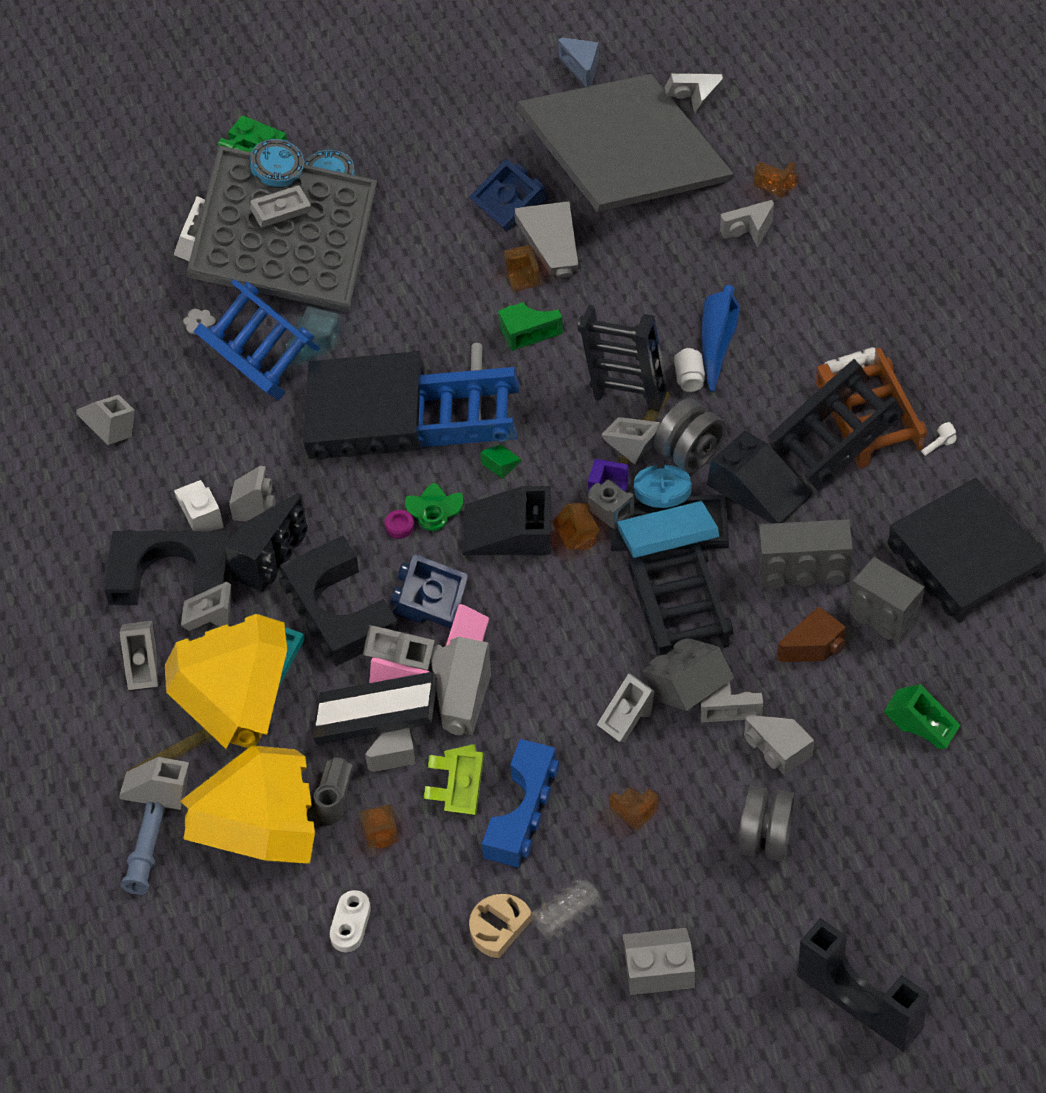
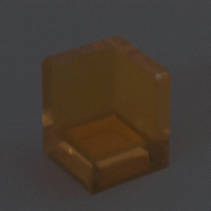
M531 245L505 250V270L513 291L540 286L539 267Z
M628 788L621 796L616 792L609 796V808L613 813L639 831L658 811V795L650 789L643 795H640L634 789Z

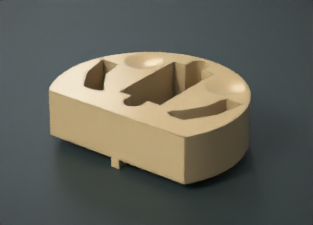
M496 894L483 899L475 906L469 920L470 935L474 945L485 955L500 958L532 921V912L524 901L512 895ZM510 904H512L518 910V917H514V912ZM490 911L507 923L508 930L502 928L499 931L481 918V912L486 914Z

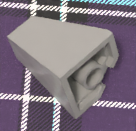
M561 202L515 208L514 217L516 224L550 275H557L558 278H567L572 276L573 272H578L570 203Z
M457 637L451 639L450 644L445 647L441 645L433 647L430 658L432 672L434 671L437 677L436 694L443 729L454 735H473L491 677L488 642Z

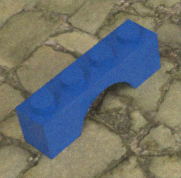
M519 739L510 767L511 778L524 790L525 798L513 812L503 816L491 817L482 842L483 859L518 868L523 857L528 858L532 848L531 833L532 831L537 832L542 817V814L539 813L542 804L547 805L551 792V787L548 786L550 779H556L560 767V761L556 760L555 747Z

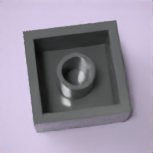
M873 557L853 580L850 614L857 622L868 624L876 629L883 638L892 639L900 644L920 620L924 586Z
M689 638L677 642L674 645V649L666 655L654 658L650 662V666L642 671L650 688L654 690V696L658 702L688 711L734 678L718 646Z

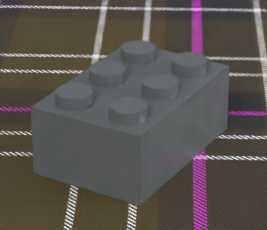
M849 519L759 524L758 566L760 586L781 588L785 585H799L808 587L813 584L829 583L831 585H839L843 582H850L853 546Z

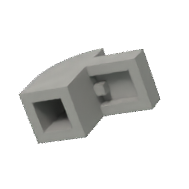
M369 625L363 655L428 670L435 640Z

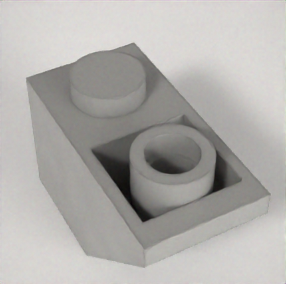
M120 395L77 409L76 414L107 445L132 437L135 410Z
M258 466L234 481L229 504L234 521H248L275 506V495H271L272 479L267 477L266 466Z
M749 715L745 718L744 736L746 741L753 748L758 747L763 752L768 765L773 769L778 768L783 775H786L813 756L814 740L794 719Z
M157 757L127 771L119 799L145 804L153 802V805L157 802L164 807L181 810L182 803L180 800L184 798L187 789L189 762Z

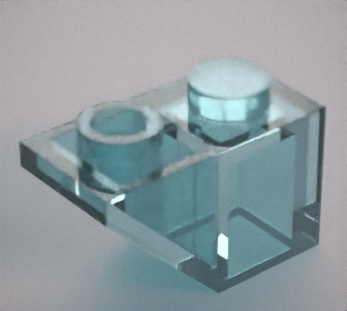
M307 307L303 317L300 316L298 318L296 328L299 330L303 326L315 336L312 341L320 349L316 352L305 345L290 365L297 366L332 351L341 332L339 314ZM295 335L293 336V338L290 337L288 339L286 344V350L297 338Z

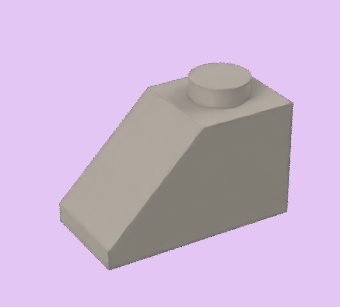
M152 621L122 624L119 632L128 690L158 687L157 655Z

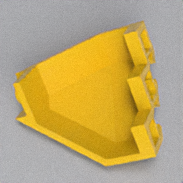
M254 614L246 617L245 622L231 627L226 624L205 632V636L189 641L187 638L176 642L165 663L166 693L225 749H227L229 743L246 748L256 746L262 734L267 735L287 653L284 622Z
M250 746L180 800L188 808L185 816L184 840L266 861L310 863L315 830L314 822L307 821V810L311 807L309 783H303L302 771L306 769L305 756L296 749Z

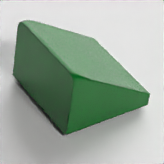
M501 444L487 448L480 453L481 464L501 479L522 462L520 457Z

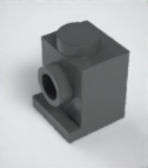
M609 479L602 485L596 483L588 493L589 511L615 530L618 527L617 521L625 520L634 513V495L631 492L626 493Z

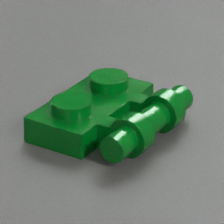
M242 115L228 131L230 140L221 138L218 142V147L224 146L252 153L257 144L270 139L286 141L287 135L280 130Z

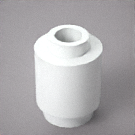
M691 348L681 350L674 357L677 383L684 391H697L703 387V382L705 381L702 354Z

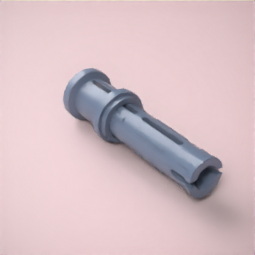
M153 802L146 804L135 850L127 858L129 867L126 877L121 881V887L131 894L143 895L149 890V874L155 867L153 852L162 817L165 813V807L157 802L155 803L154 810L152 809Z

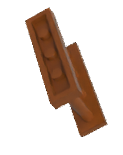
M881 348L875 349L874 364L863 367L869 377L879 375L884 386L871 390L880 399L893 396L905 412L901 419L906 429L877 437L854 458L859 469L870 466L871 454L876 449L912 439L917 450L920 451L924 449V441L928 436L925 423L918 420L894 374L891 359L885 357ZM828 363L817 366L816 385L819 389L837 374L832 373ZM857 393L851 395L843 403L851 410L852 407L867 402ZM833 411L831 414L845 439L854 430ZM869 414V415H866V416H863V417H859L858 415H856V416H857L862 422H864V421H865L867 418H869L872 414Z

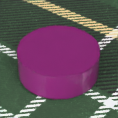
M405 510L390 512L385 518V529L388 535L397 539L408 537L414 530L413 516Z

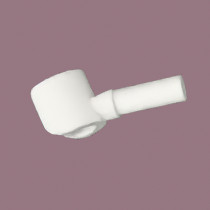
M950 422L942 424L937 430L940 437L921 450L925 456L943 444L950 445L955 443L956 430Z

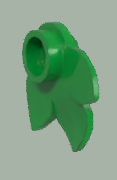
M436 483L430 484L421 497L409 495L406 496L405 500L407 512L419 519L420 526L428 531L442 529L447 524L448 519L456 516L463 506L462 493H454L446 497L443 490Z

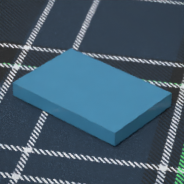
M702 501L617 521L618 530L633 558L719 537L718 527Z

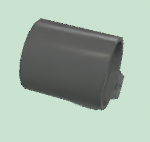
M334 757L332 760H327L320 786L314 792L316 814L322 823H337L344 815V801L353 773V764L348 763L345 759Z

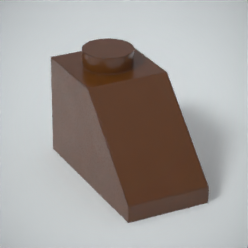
M818 606L778 643L777 659L781 662L825 661L832 654H839L846 644V626Z

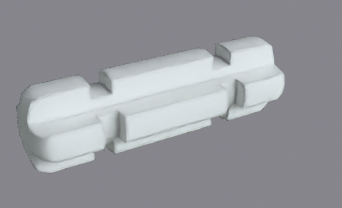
M871 347L863 350L864 353L862 354L859 351L838 358L839 361L833 359L824 364L828 363L832 373H838L853 359L862 368L865 367L864 364L870 366L874 364L875 348Z

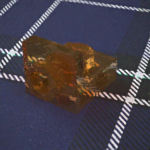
M759 162L755 167L754 186L783 198L788 189L792 190L797 183L798 175L795 174L796 163L790 162L783 171L774 166Z
M391 804L360 811L368 848L376 847L382 849L391 846L392 843L399 842Z

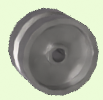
M686 398L676 404L662 420L654 438V448L667 459H673L674 463L685 472L694 473L704 466L717 452L726 433V423L713 412H706L705 407L693 398Z
M750 785L740 821L739 854L756 857L760 852L763 838H766L765 854L767 858L784 862L791 829L794 792L778 790L774 795L770 809L768 808L769 793L767 789Z

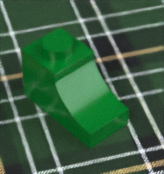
M522 302L498 310L499 328L511 351L563 334V321L558 309L553 311H537L527 307Z
M921 684L897 689L883 711L902 732H911L919 735L938 749L947 748L960 727V724Z

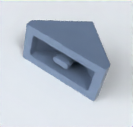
M563 37L558 39L559 58L585 87H590L599 61L598 42Z

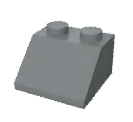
M687 928L622 935L630 995L695 988V968Z

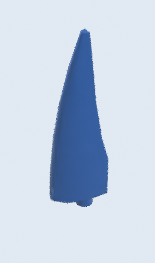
M725 285L723 292L712 294L704 300L702 354L710 392H715L722 363L738 323L740 305L734 297L735 288L731 285Z

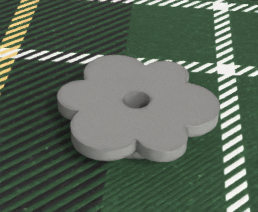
M192 309L188 313L189 317L184 318L183 322L187 326L186 329L189 334H196L193 331L199 323L210 328L212 325H215L216 320L213 316H210L209 310L200 311L199 309Z

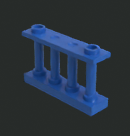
M234 279L231 283L241 291L240 295L215 326L212 325L208 328L199 323L193 332L267 394L279 400L286 393L278 386L280 376L305 345L318 352L320 347L312 341L315 336L303 326L298 330L259 298L257 294L260 291L248 281L243 285ZM251 299L260 306L234 341L230 340L227 343L223 340L225 337L224 332ZM267 315H271L278 323L252 356L248 355L245 358L241 355L244 351L242 347ZM288 329L297 338L270 372L266 371L264 374L259 370L262 366L260 363Z
M515 367L421 375L418 428L421 446L430 447L490 441L503 442L518 439L513 418H507L508 394L519 393L520 388ZM497 395L496 419L479 420L480 397ZM469 397L468 421L451 423L452 399ZM441 400L439 424L423 425L424 402Z

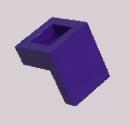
M594 459L588 479V493L594 484L600 483L602 485L608 479L626 492L629 483V466L627 464Z

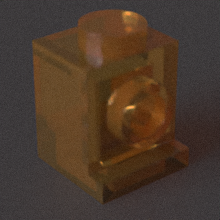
M588 503L566 504L552 521L553 526L568 550H587L597 542L595 536L600 529L588 511L591 508Z

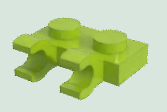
M452 748L451 758L429 755L428 768L449 770L447 789L425 786L424 799L445 801L444 811L476 815L484 753Z

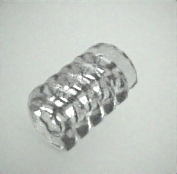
M581 877V879H574L570 887L565 886L561 889V895H553L551 902H544L541 905V910L535 909L531 912V917L540 933L548 941L552 942L553 935L560 940L565 938L562 931L563 927L571 933L575 930L572 920H575L580 925L585 923L581 913L584 912L587 916L592 917L594 916V911L591 906L594 905L601 910L604 908V904L595 887L587 879Z

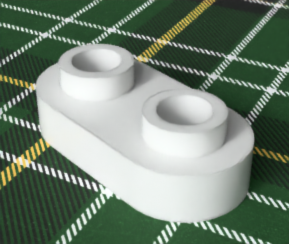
M353 890L346 892L339 899L330 929L331 943L338 951L351 952L362 943L371 907L369 898L361 891ZM352 902L359 903V905L356 907L349 906V904ZM344 930L351 931V933L346 936L340 934Z

